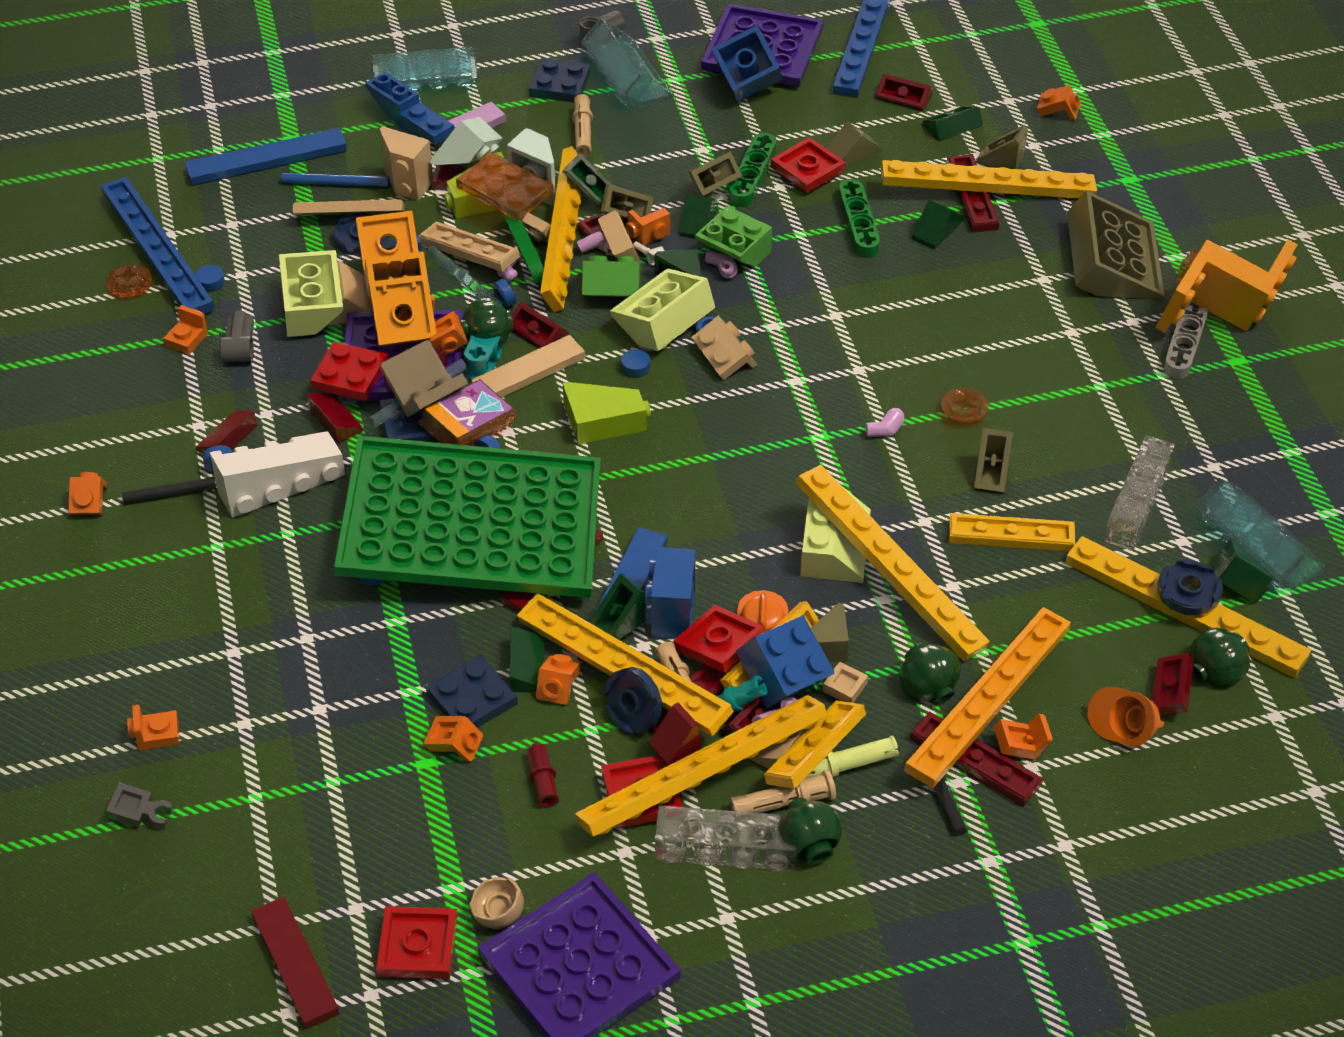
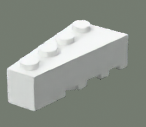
M328 431L293 437L289 443L265 442L264 447L248 449L247 446L236 447L233 453L210 452L218 493L232 518L345 475L342 453Z

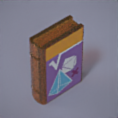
M479 379L422 408L423 417L419 420V424L440 443L473 446L475 441L482 436H491L512 425L516 418V410Z

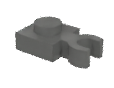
M119 782L106 809V818L138 828L142 820H146L153 828L164 830L166 820L157 817L156 814L164 812L171 815L172 804L165 800L151 802L152 792Z

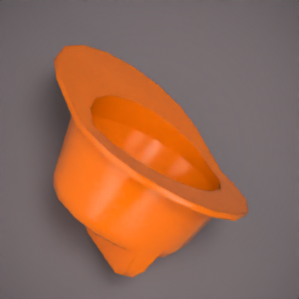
M765 590L753 591L745 595L739 601L737 615L764 626L765 632L773 629L788 614L787 602L780 595Z
M1118 687L1102 688L1091 697L1088 705V720L1096 734L1107 740L1127 746L1138 747L1145 744L1157 732L1158 728L1164 726V722L1160 720L1159 710L1154 702L1142 694Z

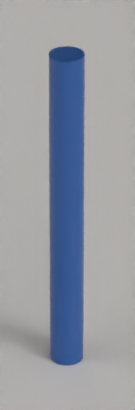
M282 173L281 176L282 184L389 187V177L300 173Z

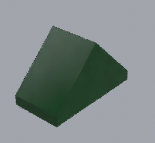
M686 194L679 236L695 239V234L714 218L718 208V201L709 197Z
M928 200L911 239L935 250L964 221V216L932 200Z
M698 250L658 251L654 254L655 276H658L668 268L701 277Z
M1230 538L1212 561L1217 578L1219 579L1220 577L1223 584L1253 603H1257L1276 580L1234 538Z
M620 573L589 623L620 640L645 622V592L628 577Z

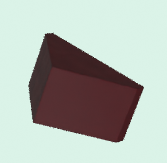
M679 702L672 705L649 741L651 746L668 765L702 749L698 723Z

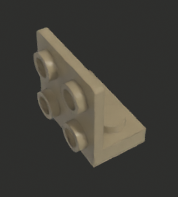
M429 340L379 365L407 417L448 397L468 384L463 373L452 378L451 374L447 373Z

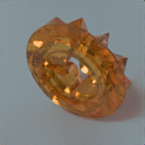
M128 263L125 267L118 265L117 270L109 271V277L106 279L108 290L113 295L128 298L146 292L152 284V276L149 268H143L141 263L135 266ZM131 277V280H129V283L127 284V278Z
M952 389L941 400L942 414L947 415L948 421L957 420L959 426L962 422H967L971 426L975 421L982 422L984 415L988 413L987 399L983 394L974 389ZM965 402L967 403V406H968V408L966 409V411L961 410V408H962V406L965 404Z

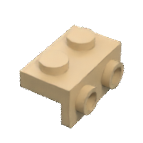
M718 315L693 335L692 338L719 376L725 380L746 362L752 368L757 364L751 357L755 354L754 350L745 340L740 342L737 338L741 333L731 321L725 323Z

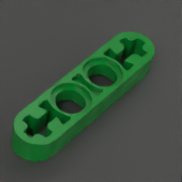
M759 133L752 139L739 166L742 176L733 180L730 185L729 201L734 206L745 207L753 202L771 164V158L776 153V138L772 134ZM752 160H761V161H763V162H761V163H754V162H751V161H752ZM745 176H753V177H755V178H754V179H745V178H743V177H745Z
M846 179L839 185V201L854 250L860 257H874L879 253L880 237L864 186L858 180ZM858 207V208H861V209H863V210H861V211H854V210H851L850 208ZM856 225H865V226H867L868 228L860 229V228H857V227H855V226H856Z
M515 206L507 208L502 213L537 286L542 283L544 267Z

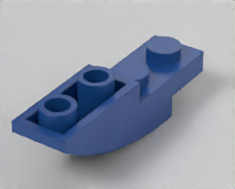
M383 72L365 83L367 90L380 107L408 134L426 138L436 145L448 138L455 129L454 124L420 103L419 93L390 74Z

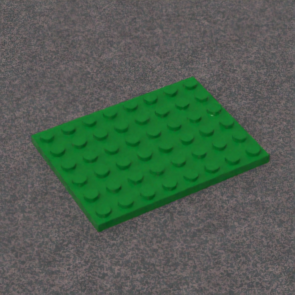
M358 436L334 564V576L591 598L601 458Z

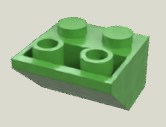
M726 206L695 234V240L756 267L771 253L772 227Z
M590 256L589 261H583L582 295L629 297L641 288L642 265L640 262H636L635 257L618 256V262L608 261L606 256Z

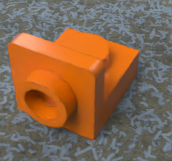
M181 305L177 309L180 321L163 339L165 347L190 355L208 335L204 313Z
M140 705L132 706L133 718L127 719L128 733L130 738H136L139 751L180 745L179 720L176 710L142 715Z
M436 716L423 745L430 752H456L465 762H471L482 741L483 733L466 716Z

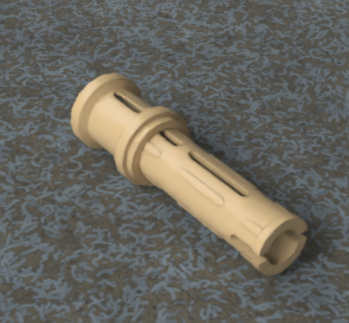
M828 769L824 770L822 775L805 778L795 789L774 787L743 796L731 797L730 803L735 819H739L748 815L788 806L790 802L798 798H806L808 802L824 798L834 800L836 799V788L832 774Z

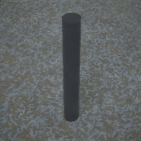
M210 477L122 492L124 504L212 490L216 489L215 478Z
M942 778L933 789L956 836L963 835L967 832V827L944 778Z

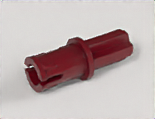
M533 743L532 747L527 750L531 767L529 778L535 785L539 806L543 808L553 807L560 801L554 781L556 770L551 767L547 747L544 744Z

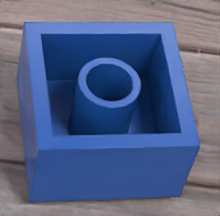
M758 25L711 48L714 59L736 102L783 80L780 67Z
M657 547L656 560L649 561L648 579H653V581L646 585L645 604L651 605L646 607L645 624L651 625V638L676 639L692 625L695 598L696 550Z
M804 615L755 636L736 650L750 679L759 675L763 680L758 685L765 682L767 694L761 696V699L766 709L779 704L781 700L787 697L796 696L815 687L835 673Z

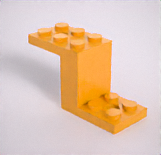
M412 211L356 218L368 302L372 303L378 346L383 347L429 340L431 336L437 333L424 251H418ZM383 237H393L397 243L395 248L392 250L382 248L380 240ZM400 306H406L411 310L412 316L407 321H401L395 316V310Z
M1287 239L1269 272L1221 246L1206 240L1175 290L1155 328L1166 333L1171 323L1177 325L1185 312L1181 307L1187 308L1190 302L1202 308H1209V312L1247 332L1252 322L1256 324L1260 322L1266 312V309L1262 306L1268 308L1278 292L1277 290L1287 276L1283 270L1289 272L1297 258L1292 254L1298 244Z

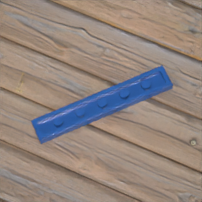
M336 128L186 161L185 165L191 185L344 152L347 151V144L341 129Z

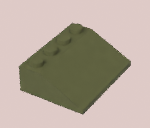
M1086 190L1067 211L1075 286L1079 287L1082 291L1090 292L1099 297L1161 300L1165 295L1154 223Z

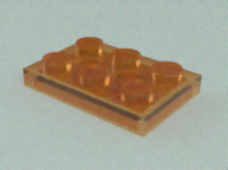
M493 152L456 179L458 189L517 221L554 193L553 184Z

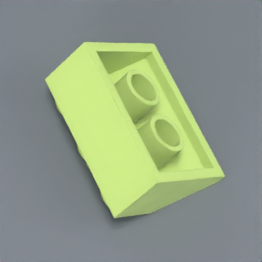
M336 250L279 254L287 337L315 335L343 312Z
M667 268L610 310V313L637 345L659 351L664 349L677 336L685 333L689 327L701 318H704L706 314L715 308L708 278Z
M846 490L852 496V498L870 515L871 509H869L859 499H857L848 490ZM809 499L800 577L863 583L866 558Z

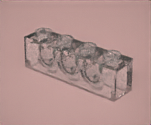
M1148 435L1145 436L1109 516L1104 542L1131 551L1135 550L1170 469L1175 448L1174 443Z
M659 806L655 860H662L668 863H699L704 866L727 865L740 869L753 867L767 868L772 871H794L796 847L784 842L780 836L778 826L783 815Z

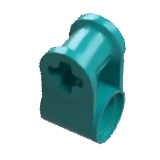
M470 336L469 343L464 352V357L468 361L465 376L469 381L494 370L503 350V345L497 348L500 336L490 339Z

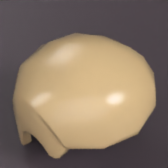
M495 877L484 880L474 890L469 906L478 923L484 927L499 930L510 927L520 918L524 909V898L521 889L512 878Z

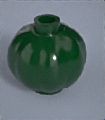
M489 297L480 298L470 303L463 313V319L460 320L468 342L470 336L481 339L500 336L498 348L507 341L509 333L513 331V318L510 311L506 310L497 300Z
M1211 628L1201 633L1193 641L1189 652L1194 660L1193 677L1198 682L1206 681L1215 687H1229L1242 680L1250 666L1249 646L1246 640L1240 634L1230 632L1224 628Z
M920 643L907 651L900 670V682L904 691L910 697L919 701L936 700L938 704H942L950 700L955 694L953 689L957 685L961 673L960 662L955 653L942 645H927L926 643Z
M806 798L793 800L788 804V811L780 818L777 825V837L782 850L790 858L799 862L807 861L808 864L814 865L826 861L834 854L833 849L837 847L841 839L842 827L838 815L833 808L821 801L808 802Z

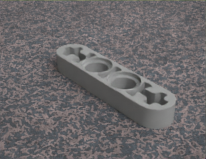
M1190 302L1187 308L1182 307L1185 312L1176 325L1164 364V371L1169 377L1182 379L1189 375L1209 312L1207 307L1202 308ZM1193 309H1198L1197 316L1192 314ZM1183 326H1193L1197 330H1187L1183 328ZM1178 344H1186V345L1190 346L1191 348H1190V349H1182V348H1179L1177 345H1178ZM1177 358L1182 360L1180 366L1175 365Z

